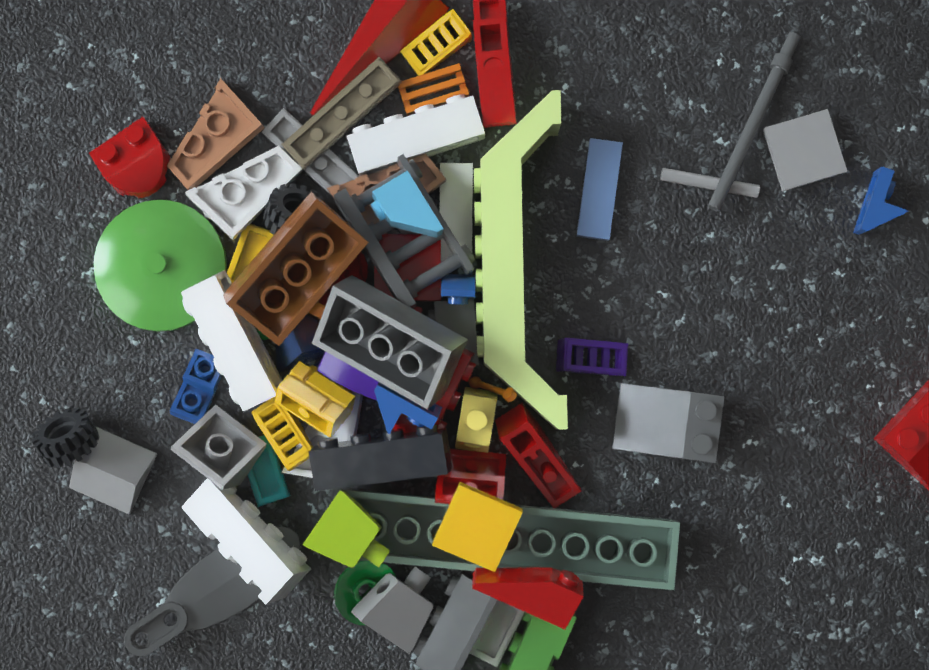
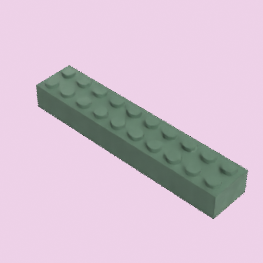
M344 489L382 526L374 539L391 550L383 562L468 571L484 568L432 546L434 537L449 504L435 503V497ZM516 505L523 508V513L497 568L553 567L559 571H571L583 582L674 590L680 522L672 519ZM363 556L360 558V560L369 561Z

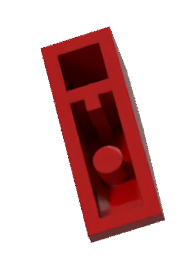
M523 403L495 420L500 440L553 508L581 492L580 486L541 426Z
M553 567L497 568L495 572L486 568H476L473 572L472 589L566 630L584 597L583 581L576 574L568 570L559 571Z

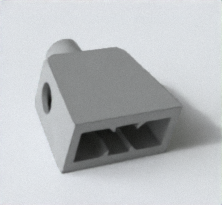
M416 566L404 582L393 574L388 573L351 612L362 623L410 654L433 609V604L420 594L431 577Z

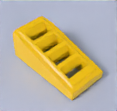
M452 9L400 52L416 74L420 76L428 73L472 40V34L454 9ZM450 24L459 35L456 39L453 38L446 28ZM439 32L449 44L445 48L435 36ZM429 40L438 54L433 56L424 43ZM417 48H419L428 61L424 65L413 52Z
M275 396L254 409L251 413L287 471H291L309 459L308 451L313 448V445L297 416L276 404ZM286 421L287 425L276 432L275 427ZM291 433L295 434L294 437L286 441L284 444L282 443V439H284ZM300 443L302 448L289 456L287 451Z

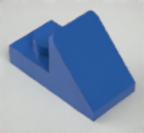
M880 167L873 172L853 233L860 235L908 212L906 209L884 202L885 199H890L895 188V181H892L894 170Z
M380 382L374 390L388 434L391 433L401 413L406 415L412 424L432 429L442 409L437 404L426 409Z

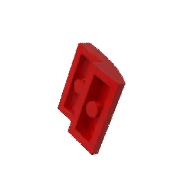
M450 449L453 468L448 474L437 476L435 503L450 504L459 482L503 500L506 454Z

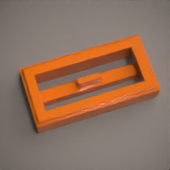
M459 63L403 80L398 86L407 116L414 114L415 109L424 105L433 104L434 107L446 104L448 98L456 95L465 94V97H469ZM454 74L456 75V78L450 79L438 84L421 88L409 93L406 92V89L422 85L434 80H438L447 76H451ZM459 85V91L410 105L409 100Z

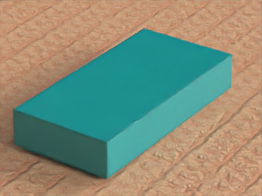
M265 435L259 438L267 443L266 448L248 473L258 507L291 496L284 474L281 473L282 468L278 456Z

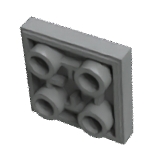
M828 109L763 129L782 192L847 172Z

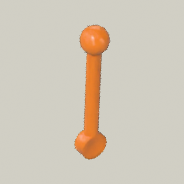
M477 376L471 377L469 380L471 388H482L502 395L507 402H512L517 397V392L511 387L502 389L482 382Z

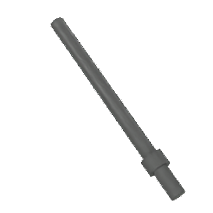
M789 32L780 53L775 54L770 64L772 70L708 204V207L714 211H720L783 75L788 74L793 64L791 58L801 39V36L797 33Z

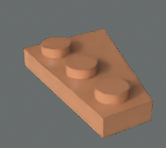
M221 78L215 87L216 91L208 104L205 103L199 113L201 116L192 131L187 132L167 165L187 190L194 187L197 188L265 128Z

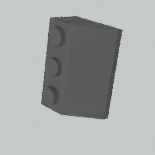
M463 571L459 578L453 575L444 592L449 596L445 606L442 608L438 605L429 621V624L434 627L428 638L424 635L421 636L413 653L418 655L415 665L422 670H461L497 602V599L472 589L473 576Z

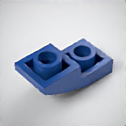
M447 274L442 277L441 298H448V304L468 305V299H475V275Z
M195 349L183 375V383L171 406L170 415L196 424L208 412L222 377L214 365V355Z

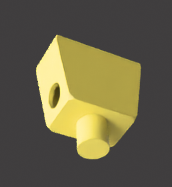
M465 387L455 444L456 449L488 453L497 403L496 393Z

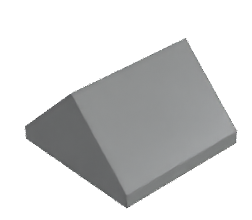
M215 405L171 446V450L224 490L242 484L266 448L267 443Z
M96 427L99 435V440H96L98 444L95 448H90L92 452L89 455L83 454L81 461L77 462L76 459L74 460L69 488L127 514H131L157 453Z

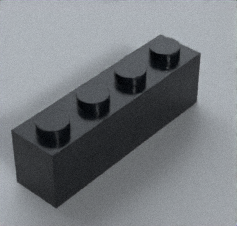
M434 424L432 429L426 426L416 427L417 432L404 433L402 428L392 429L390 434L384 431V436L371 438L370 433L355 434L350 436V441L338 442L337 437L320 439L317 441L318 445H315L308 451L315 491L446 475L453 468L447 428L437 429V425Z

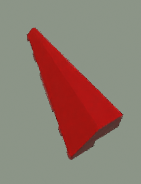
M374 0L311 109L310 115H315L378 57L386 64L392 61L401 53L400 51L439 18L448 13L449 8L441 0Z

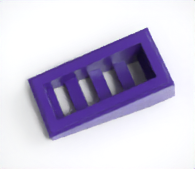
M575 338L559 339L556 371L626 376L628 343ZM572 347H574L573 365H571ZM584 348H588L587 366H583ZM597 349H601L600 367H596ZM610 349L615 350L614 368H609Z

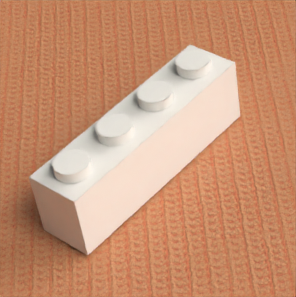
M465 94L456 95L446 100L447 104L434 108L433 104L424 105L415 109L416 114L404 118L402 114H396L385 118L382 125L371 127V124H365L352 129L353 134L347 135V139L359 176L369 175L396 164L397 157L404 154L407 160L425 153L429 157L485 139V131L474 97L466 98Z
M223 270L182 291V302L186 312L194 317L199 327L198 334L200 339L206 346H209L214 355V365L217 371L225 376L230 386L229 393L232 400L240 405L242 411H245L275 397L277 388L283 380L256 328L226 304L223 294L232 282L226 271Z

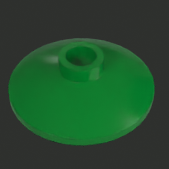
M364 560L358 561L354 568L347 567L338 578L334 591L335 604L340 614L353 624L365 625L351 611L386 574L391 573L396 577L392 569L384 563L377 567L370 561ZM367 584V591L363 594H359V588L362 585Z

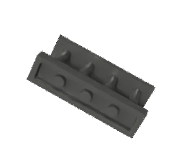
M404 154L397 157V165L400 171L358 196L356 194L350 196L346 188L334 194V200L348 224L369 242L364 247V250L394 299L413 309L416 307L414 298L418 296L417 292L459 267L462 268L466 276L470 275L474 270L472 263L475 262V258L466 244L460 246L419 180L423 175L415 161L412 159L408 162ZM408 170L444 228L443 233L437 238L421 235L393 253L390 250L385 253L379 241L383 239L382 235L391 231L394 227H390L386 219L376 224L373 222L367 224L361 213L365 211L364 207L374 202L372 191ZM443 238L453 256L411 281L408 279L402 281L396 271L400 268L399 264Z

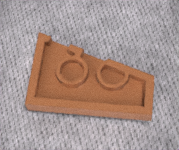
M426 153L408 159V162L413 159L423 175L419 180L428 194L446 182V178ZM396 163L369 175L365 174L355 178V180L328 187L327 190L333 198L334 194L346 188L350 196L353 194L358 196L400 171V168ZM369 204L364 207L365 211L361 214L367 224L371 222L374 224L378 223L380 220L377 218L371 205Z

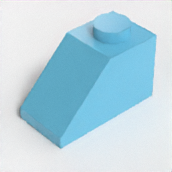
M408 170L372 191L374 202L370 205L380 221L386 219L390 227L435 238L442 235L444 228Z

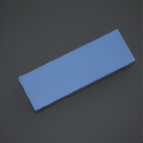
M594 138L589 140L577 237L610 240L622 142Z

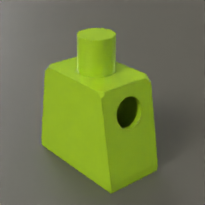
M344 489L338 492L302 544L350 568H354L362 556L377 567H380L391 551L374 539L382 528L380 523Z

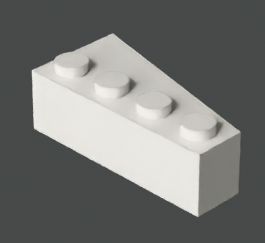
M207 478L185 502L182 509L208 538L212 540L217 538L220 541L218 544L219 552L227 560L240 564L242 571L239 575L247 584L253 583L260 587L262 592L258 597L265 605L285 598L311 570L305 563L307 561L306 556L296 547L290 548L282 540L284 537L282 532L271 523L267 525L258 516L260 511L248 500L242 501L235 494L237 491L236 487L222 490Z

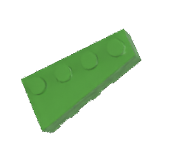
M525 612L522 620L527 623L522 634L516 632L508 648V651L513 652L508 664L502 662L498 670H554L552 663L554 659L558 661L577 618L575 613L566 630Z

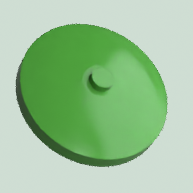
M170 200L145 201L122 211L103 231L94 255L95 281L106 305L123 321L150 331H173L196 322L194 317L186 312L181 292L223 270L227 273L226 251L220 235L214 226L195 209Z

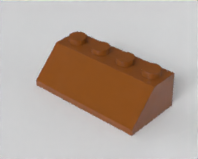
M311 192L224 292L223 297L230 308L280 346L369 242Z

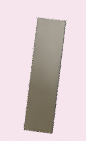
M378 57L281 144L282 147L303 170H306L402 83L401 80Z

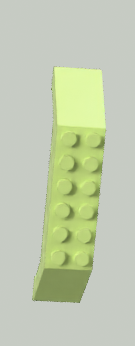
M552 90L480 159V168H474V193H480L481 202H474L475 226H481V235H475V259H482V269H476L475 272L476 292H482V302H476V325L483 324V336H477L478 358H483L484 365L508 387L513 388L517 395L555 429L562 430L568 429L567 395H558L525 362L521 166L549 136L558 135L561 126V90Z

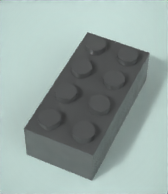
M351 275L333 285L312 344L420 406L429 409L444 397L468 339Z

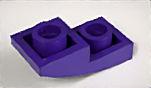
M326 351L324 352L318 366V372L356 393L377 400L374 392L379 383L377 380Z

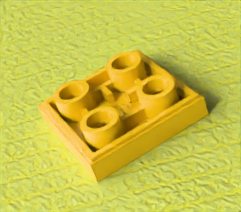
M459 482L434 537L432 546L495 572L520 520L523 508Z

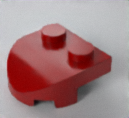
M141 117L89 152L104 179L122 196L148 197L158 191L166 182L165 174L168 168L167 165L171 160L170 155L144 117Z

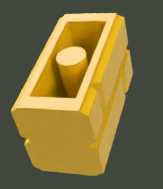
M299 361L290 374L279 384L275 403L328 437H332L351 414L356 396L352 394L350 389L332 382L318 372V367L313 365L307 366Z

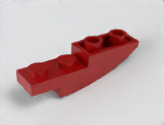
M473 0L474 41L483 126L486 128L517 124L506 0Z

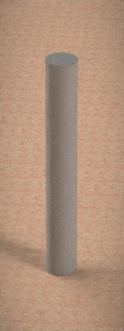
M662 168L660 180L715 190L720 178ZM734 181L728 193L757 198L760 185Z

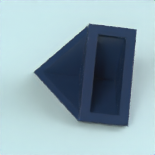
M306 315L280 346L275 343L277 371L279 374L293 369L299 361L306 364L323 356L325 351L312 344L319 325L317 320Z

